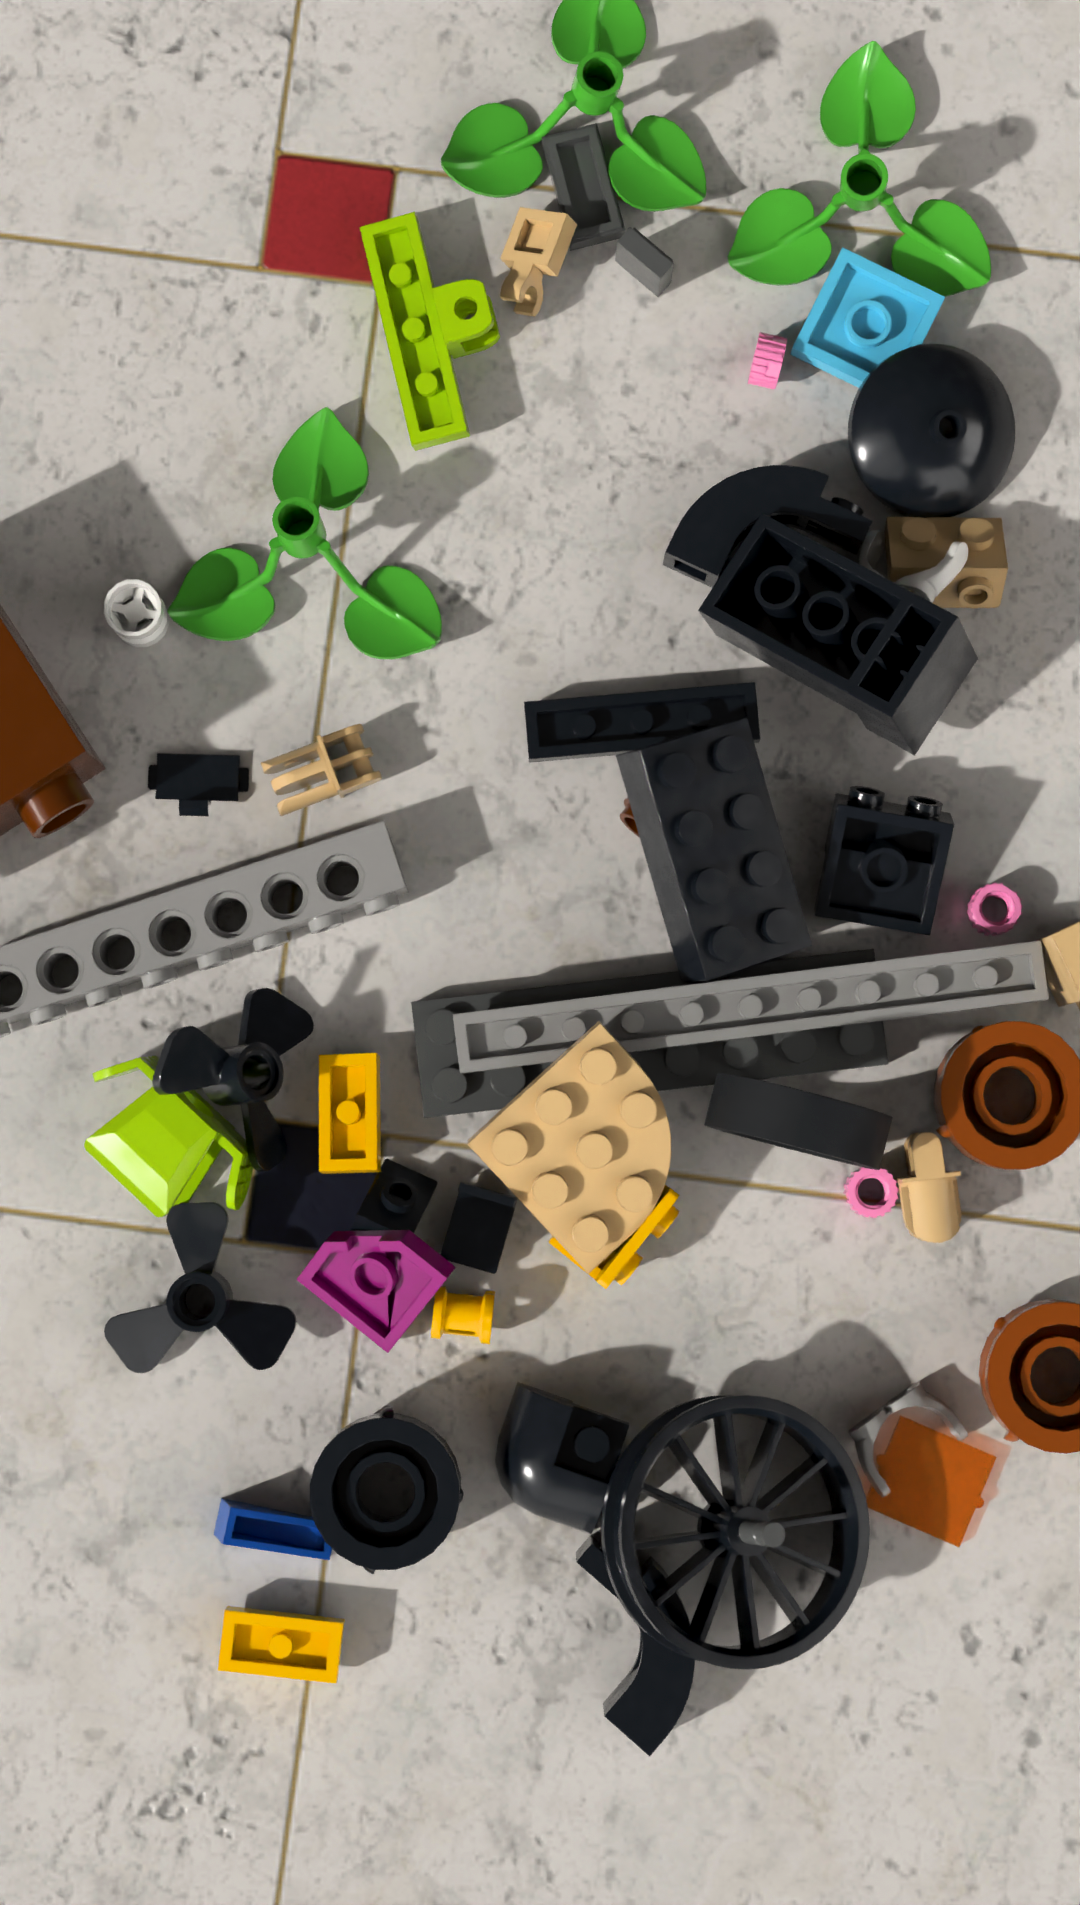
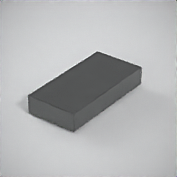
M597 123L542 137V147L560 213H567L577 224L569 245L570 251L619 239L625 233V226L616 193L609 177L608 163Z

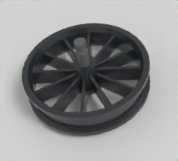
M719 1395L693 1399L663 1412L648 1423L630 1442L618 1460L606 1490L602 1509L601 1539L605 1566L614 1591L629 1616L649 1637L663 1647L687 1658L730 1669L748 1670L766 1668L792 1660L821 1642L837 1626L852 1604L862 1582L869 1552L870 1525L866 1496L855 1466L845 1449L826 1427L808 1413L780 1400L750 1395ZM732 1414L748 1415L766 1421L742 1488L740 1487ZM712 1418L714 1421L722 1495L680 1436L695 1425ZM785 1431L805 1449L810 1457L758 1500L781 1435ZM667 1447L670 1448L708 1504L704 1509L645 1483L651 1468ZM819 1470L829 1494L832 1511L770 1520L767 1514ZM641 1492L697 1517V1531L635 1540V1518ZM833 1520V1545L828 1566L781 1545L785 1540V1527ZM699 1540L702 1548L649 1592L640 1570L636 1550ZM766 1549L825 1575L818 1591L804 1611L799 1607L762 1554ZM714 1560L690 1627L686 1633L666 1616L659 1605ZM750 1564L791 1622L782 1630L762 1640H759ZM732 1571L740 1645H712L706 1643L705 1639Z

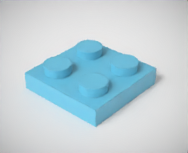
M842 247L791 349L790 355L859 388L868 374L884 359L901 350L923 344L945 297Z

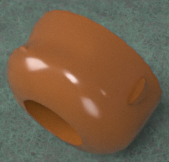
M1004 1021L985 1027L982 1025L974 1027L971 1033L962 1037L946 1053L938 1067L934 1083V1107L941 1127L936 1130L937 1133L947 1138L964 1156L981 1165L995 1169L1026 1170L1045 1165L1062 1155L1074 1143L1080 1133V1060L1077 1054L1059 1035L1043 1026L1029 1022ZM1004 1067L1017 1069L1025 1074L1033 1084L1035 1092L1034 1106L1029 1115L1019 1123L1012 1125L1001 1123L992 1117L985 1106L983 1096L985 1084L990 1076Z
M1056 1299L1032 1301L1013 1309L1005 1317H1000L996 1320L994 1329L987 1337L980 1356L979 1379L982 1395L992 1415L1007 1430L1003 1439L1010 1442L1021 1440L1030 1446L1046 1452L1064 1454L1079 1452L1080 1384L1068 1399L1056 1403L1045 1402L1033 1390L1030 1375L1032 1365L1038 1355L1049 1348L1066 1347L1075 1354L1080 1362V1304Z

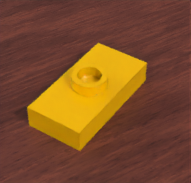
M377 1053L319 1055V1172L323 1174L381 1172L380 1056Z
M227 1606L224 1612L218 1670L337 1683L345 1619Z

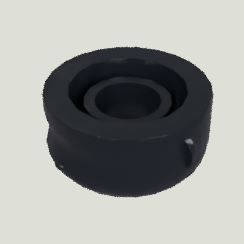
M393 1406L384 1408L380 1413L359 1418L342 1428L322 1451L314 1466L310 1482V1508L315 1525L323 1539L339 1556L355 1565L362 1566L371 1574H374L375 1570H396L410 1566L432 1554L450 1532L456 1519L459 1503L463 1500L464 1496L461 1489V1475L457 1460L446 1440L432 1427L420 1420L394 1413ZM390 1462L400 1465L410 1474L414 1482V1501L406 1511L397 1516L383 1517L373 1514L364 1506L359 1496L358 1483L362 1473L376 1463Z

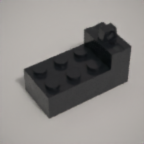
M763 513L698 609L716 636L857 713L866 729L894 743L914 756L978 660L958 616Z

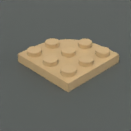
M600 1021L593 1025L467 1140V1145L588 1274L626 1241L653 1211L665 1186L671 1160L669 1121L656 1087L639 1063Z

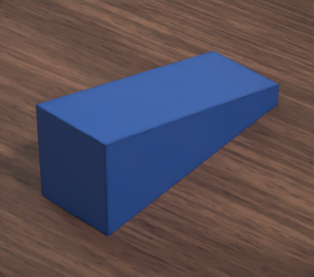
M221 1498L214 1535L222 1544L330 1560L332 1548L323 1539L313 1517Z

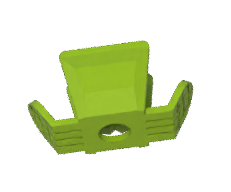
M156 1055L139 1057L92 1073L94 1082L112 1079L141 1070L152 1081L159 1058ZM151 1087L87 1138L84 1143L85 1150L156 1217L166 1216L171 1208L177 1204L189 1203L223 1148L233 1157L226 1191L227 1208L233 1210L241 1208L246 1198L253 1172V1167L248 1157L246 1139L195 1090L160 1095Z

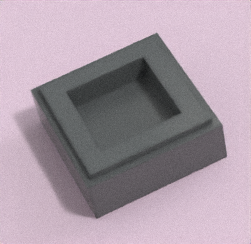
M629 227L617 241L615 261L659 297L671 283L674 266L673 260L636 228Z

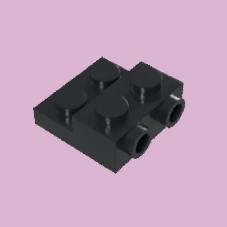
M852 786L850 787L849 795L836 793L825 843V859L814 908L815 916L930 936L954 828L951 813L941 811L943 804L940 801L922 796H909L907 805L885 802V793L870 787Z

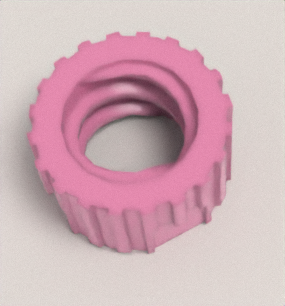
M762 332L759 333L748 384L776 389L786 350L787 338Z
M1003 883L987 884L974 892L975 894L970 896V902L967 903L969 922L971 921L972 927L978 930V933H984L986 936H997L1012 930L1013 926L1017 924V919L1022 915L1020 897H1018L1017 892L1004 886ZM996 897L1005 902L1007 913L1001 922H992L982 913V904L986 898Z
M860 1167L858 1171L851 1172L850 1177H847L843 1194L847 1198V1203L850 1204V1209L854 1210L856 1214L863 1217L870 1216V1218L882 1217L896 1205L895 1202L898 1199L897 1193L899 1191L896 1186L897 1181L893 1179L892 1173H888L886 1169L874 1170ZM868 1178H876L882 1183L884 1188L882 1199L874 1205H867L862 1202L858 1194L860 1183Z

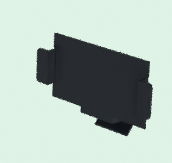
M157 753V765L149 766L148 788L156 790L155 799L179 800L180 816H209L208 805H211V801H238V793L248 791L249 769L239 767L240 755Z

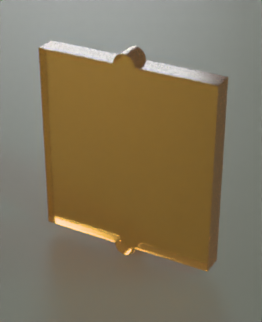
M900 1415L884 1454L876 1456V1463L879 1465L877 1471L885 1479L891 1493L882 1498L871 1485L866 1495L867 1507L960 1547L975 1508H981L984 1505V1500L980 1496L997 1457Z

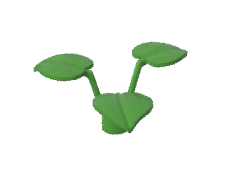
M563 0L554 15L551 26V39L557 55L563 61L570 64H578L571 91L564 94L563 100L540 127L529 135L526 120L514 108L500 103H487L476 107L458 123L449 145L441 157V166L445 173L457 184L471 192L494 198L518 195L533 186L542 172V159L533 145L542 141V137L551 131L571 107L576 106L581 112L588 115L597 116L608 111L612 114L616 135L624 145L613 152L609 161L608 171L612 187L624 202L640 210L656 212L697 205L706 196V177L703 164L694 144L678 125L664 117L650 115L645 116L636 124L632 135L626 129L622 113L624 103L617 98L623 81V69L631 65L639 57L646 39L644 18L634 0Z
M871 41L862 46L841 65L827 86L821 102L820 121L828 141L838 147H850L858 144V154L851 157L842 169L840 192L833 195L832 201L816 217H814V208L811 201L805 195L795 190L773 189L756 198L741 218L733 246L728 255L729 265L746 278L763 284L783 286L798 284L815 276L824 268L832 251L830 239L820 226L827 223L837 210L846 204L849 208L860 212L869 211L881 205L885 208L896 227L905 233L896 241L892 249L891 264L895 273L944 297L979 288L989 282L991 277V260L986 241L975 221L964 209L946 200L930 199L923 202L917 208L912 224L904 219L893 202V196L886 192L888 183L886 165L879 157L870 154L869 145L876 148H889L902 140L911 129L915 118L916 105L913 90L907 79L889 60L876 41Z
M328 407L318 411L297 429L276 460L272 480L280 503L274 510L272 522L277 537L269 542L271 550L263 573L260 574L257 562L248 553L233 548L216 549L201 557L191 567L176 598L167 610L170 618L178 625L195 635L207 639L233 641L250 637L266 626L274 615L275 601L264 585L274 578L281 553L286 551L289 555L302 559L312 557L319 552L326 558L349 589L358 596L357 599L349 604L345 611L344 625L349 640L360 652L376 659H398L434 648L440 642L442 635V620L436 600L427 585L417 575L401 567L383 566L374 571L365 588L358 583L333 551L330 543L326 541V529L319 513V507L321 506L331 511H338L349 507L363 494L369 478V467L363 450Z

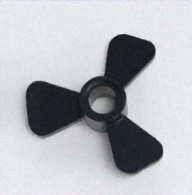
M262 988L252 990L246 995L244 1000L238 1045L221 1048L194 1026L175 1029L167 1037L153 1075V1088L160 1095L177 1094L203 1088L206 1096L217 1105H241L249 1161L256 1171H269L285 1158L287 1145L283 1132L264 1101L275 1097L282 1086L284 1070L279 1056L306 1039L313 1032L314 1023L312 1017L306 1010L273 989Z
M215 1202L181 1203L173 1206L167 1214V1227L185 1275L179 1277L170 1287L166 1304L119 1314L110 1318L104 1328L106 1340L129 1370L135 1373H146L153 1370L183 1330L202 1332L214 1326L217 1327L241 1357L254 1369L265 1370L272 1367L283 1353L296 1328L297 1321L294 1312L282 1305L234 1300L228 1281L221 1274L214 1271L229 1220L227 1211L222 1205ZM193 1284L207 1286L214 1295L215 1305L208 1316H197L187 1307L186 1294Z

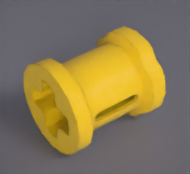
M441 1286L435 1293L431 1338L440 1339L443 1333L479 1337L481 1343L490 1344L495 1291H486L483 1296L449 1293L446 1286Z

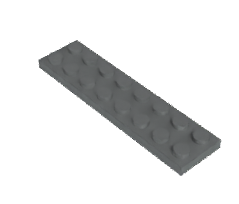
M874 949L764 961L708 981L681 980L679 971L411 1002L424 1118L500 1110L552 1064L544 1063L460 1074L453 1014L875 961ZM883 1021L629 1053L650 1077L657 1091L714 1085L717 1073H727L760 1080L888 1065Z

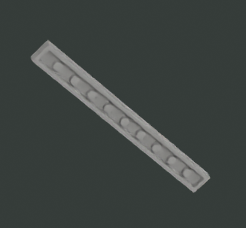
M1041 941L459 1013L453 1014L459 1071L460 1074L552 1063L598 1021L604 1025L628 1053L1044 1001L1049 999Z

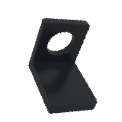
M385 1159L381 1166V1172H378L356 1215L351 1231L410 1230L415 1233L438 1182L392 1160Z
M460 1182L459 1193L440 1255L448 1261L495 1274L518 1198L466 1182Z

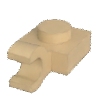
M524 207L519 208L500 258L511 270L502 284L500 298L516 302L513 310L516 314L535 317L543 301V275L558 277L577 224L567 213Z

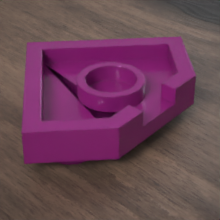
M410 1230L334 1231L322 1244L296 1280L384 1351L389 1353L456 1267Z

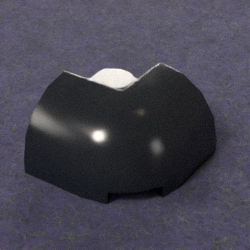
M517 1382L498 1437L495 1464L500 1483L514 1503L534 1515L591 1534L603 1509L606 1490L630 1425L628 1422L574 1404L569 1399Z

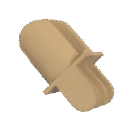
M362 724L352 725L323 737L318 735L316 736L317 742L260 763L264 774H275L320 757L318 761L286 772L271 780L270 782L277 796L295 792L327 779L329 781L280 801L277 804L280 817L336 795L344 798L345 794L372 785L382 779L380 771L374 772L369 758L373 756L372 749L370 747L365 748L360 737L364 733ZM344 742L348 754L331 760L327 748ZM353 765L357 778L340 784L336 771Z
M931 1132L913 1133L907 1137L904 1143L908 1176L894 1178L899 1186L904 1224L911 1236L926 1242L942 1243L952 1239L960 1229L959 1224L962 1214L956 1176H961V1172L945 1171L942 1144L935 1134Z

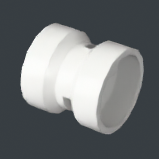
M127 579L117 583L108 591L104 600L105 618L109 626L126 644L134 647H148L156 644L165 636L169 627L168 609L157 591L150 584L139 579Z

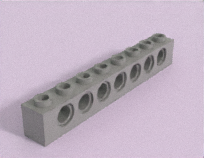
M384 820L0 946V982L6 976L15 974L22 983V994L16 1003L4 1006L0 1002V1038L11 1034L9 1024L31 1018L32 1025L51 1022L67 1015L64 1006L85 999L88 1007L102 1005L121 998V987L142 981L144 989L160 986L178 979L176 969L198 963L200 970L211 969L233 961L231 953L233 950L252 944L255 952L269 950L288 943L289 940L286 934L288 932L309 926L311 934H316L344 924L343 914L364 908L366 915L370 916L399 906L397 896L409 892ZM350 866L358 872L359 881L357 887L351 893L343 896L331 893L327 885L330 873L337 867ZM285 884H295L301 888L303 893L300 907L290 914L276 912L272 903L275 891ZM228 903H242L247 911L245 924L235 932H223L217 920L219 911ZM173 921H186L191 930L188 944L177 951L167 950L162 939L164 929ZM118 939H130L135 949L132 962L123 969H113L107 958L109 947ZM72 956L79 968L77 979L70 986L59 988L52 977L53 967L61 958Z

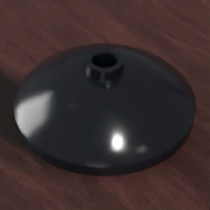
M922 344L909 347L884 359L868 374L859 387L852 403L848 421L850 454L855 469L866 488L875 498L890 509L909 517L956 516L979 505L996 489L1003 479L1011 462L1015 444V418L1012 405L997 375L973 354L944 344ZM942 418H946L952 423L953 433L949 439L940 433L939 424Z

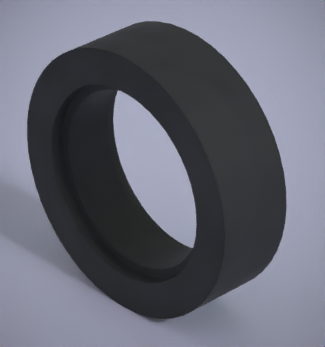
M717 1073L704 1125L778 1147L855 1166L880 1170L893 1117L819 1094L748 1077Z

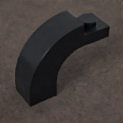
M770 465L739 472L722 480L700 496L686 512L675 530L666 549L663 565L713 588L720 578L731 553L747 537L762 513L788 527L803 530L855 555L859 551L873 521L863 517L864 511L853 502L839 497H833L831 501L821 497L829 475L798 466Z
M590 1535L576 1551V1562L617 1597L605 1566L602 1544ZM651 1556L640 1568L649 1592L668 1577L664 1569ZM677 1590L659 1607L669 1619L687 1633L690 1623L685 1606ZM639 1627L640 1646L635 1663L626 1677L603 1702L604 1717L647 1755L651 1756L676 1725L684 1710L693 1682L695 1660L663 1647Z

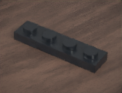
M755 682L524 702L529 763L618 755L716 724L746 717L754 743H759L760 741Z

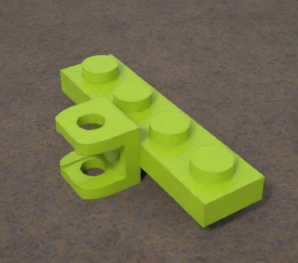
M415 212L361 226V236L412 447L415 451L469 437L470 432L452 357L456 359L484 351L495 345L500 339L493 304L486 293L484 284L479 280L466 279L434 287L419 220ZM475 313L472 318L465 319L468 315Z

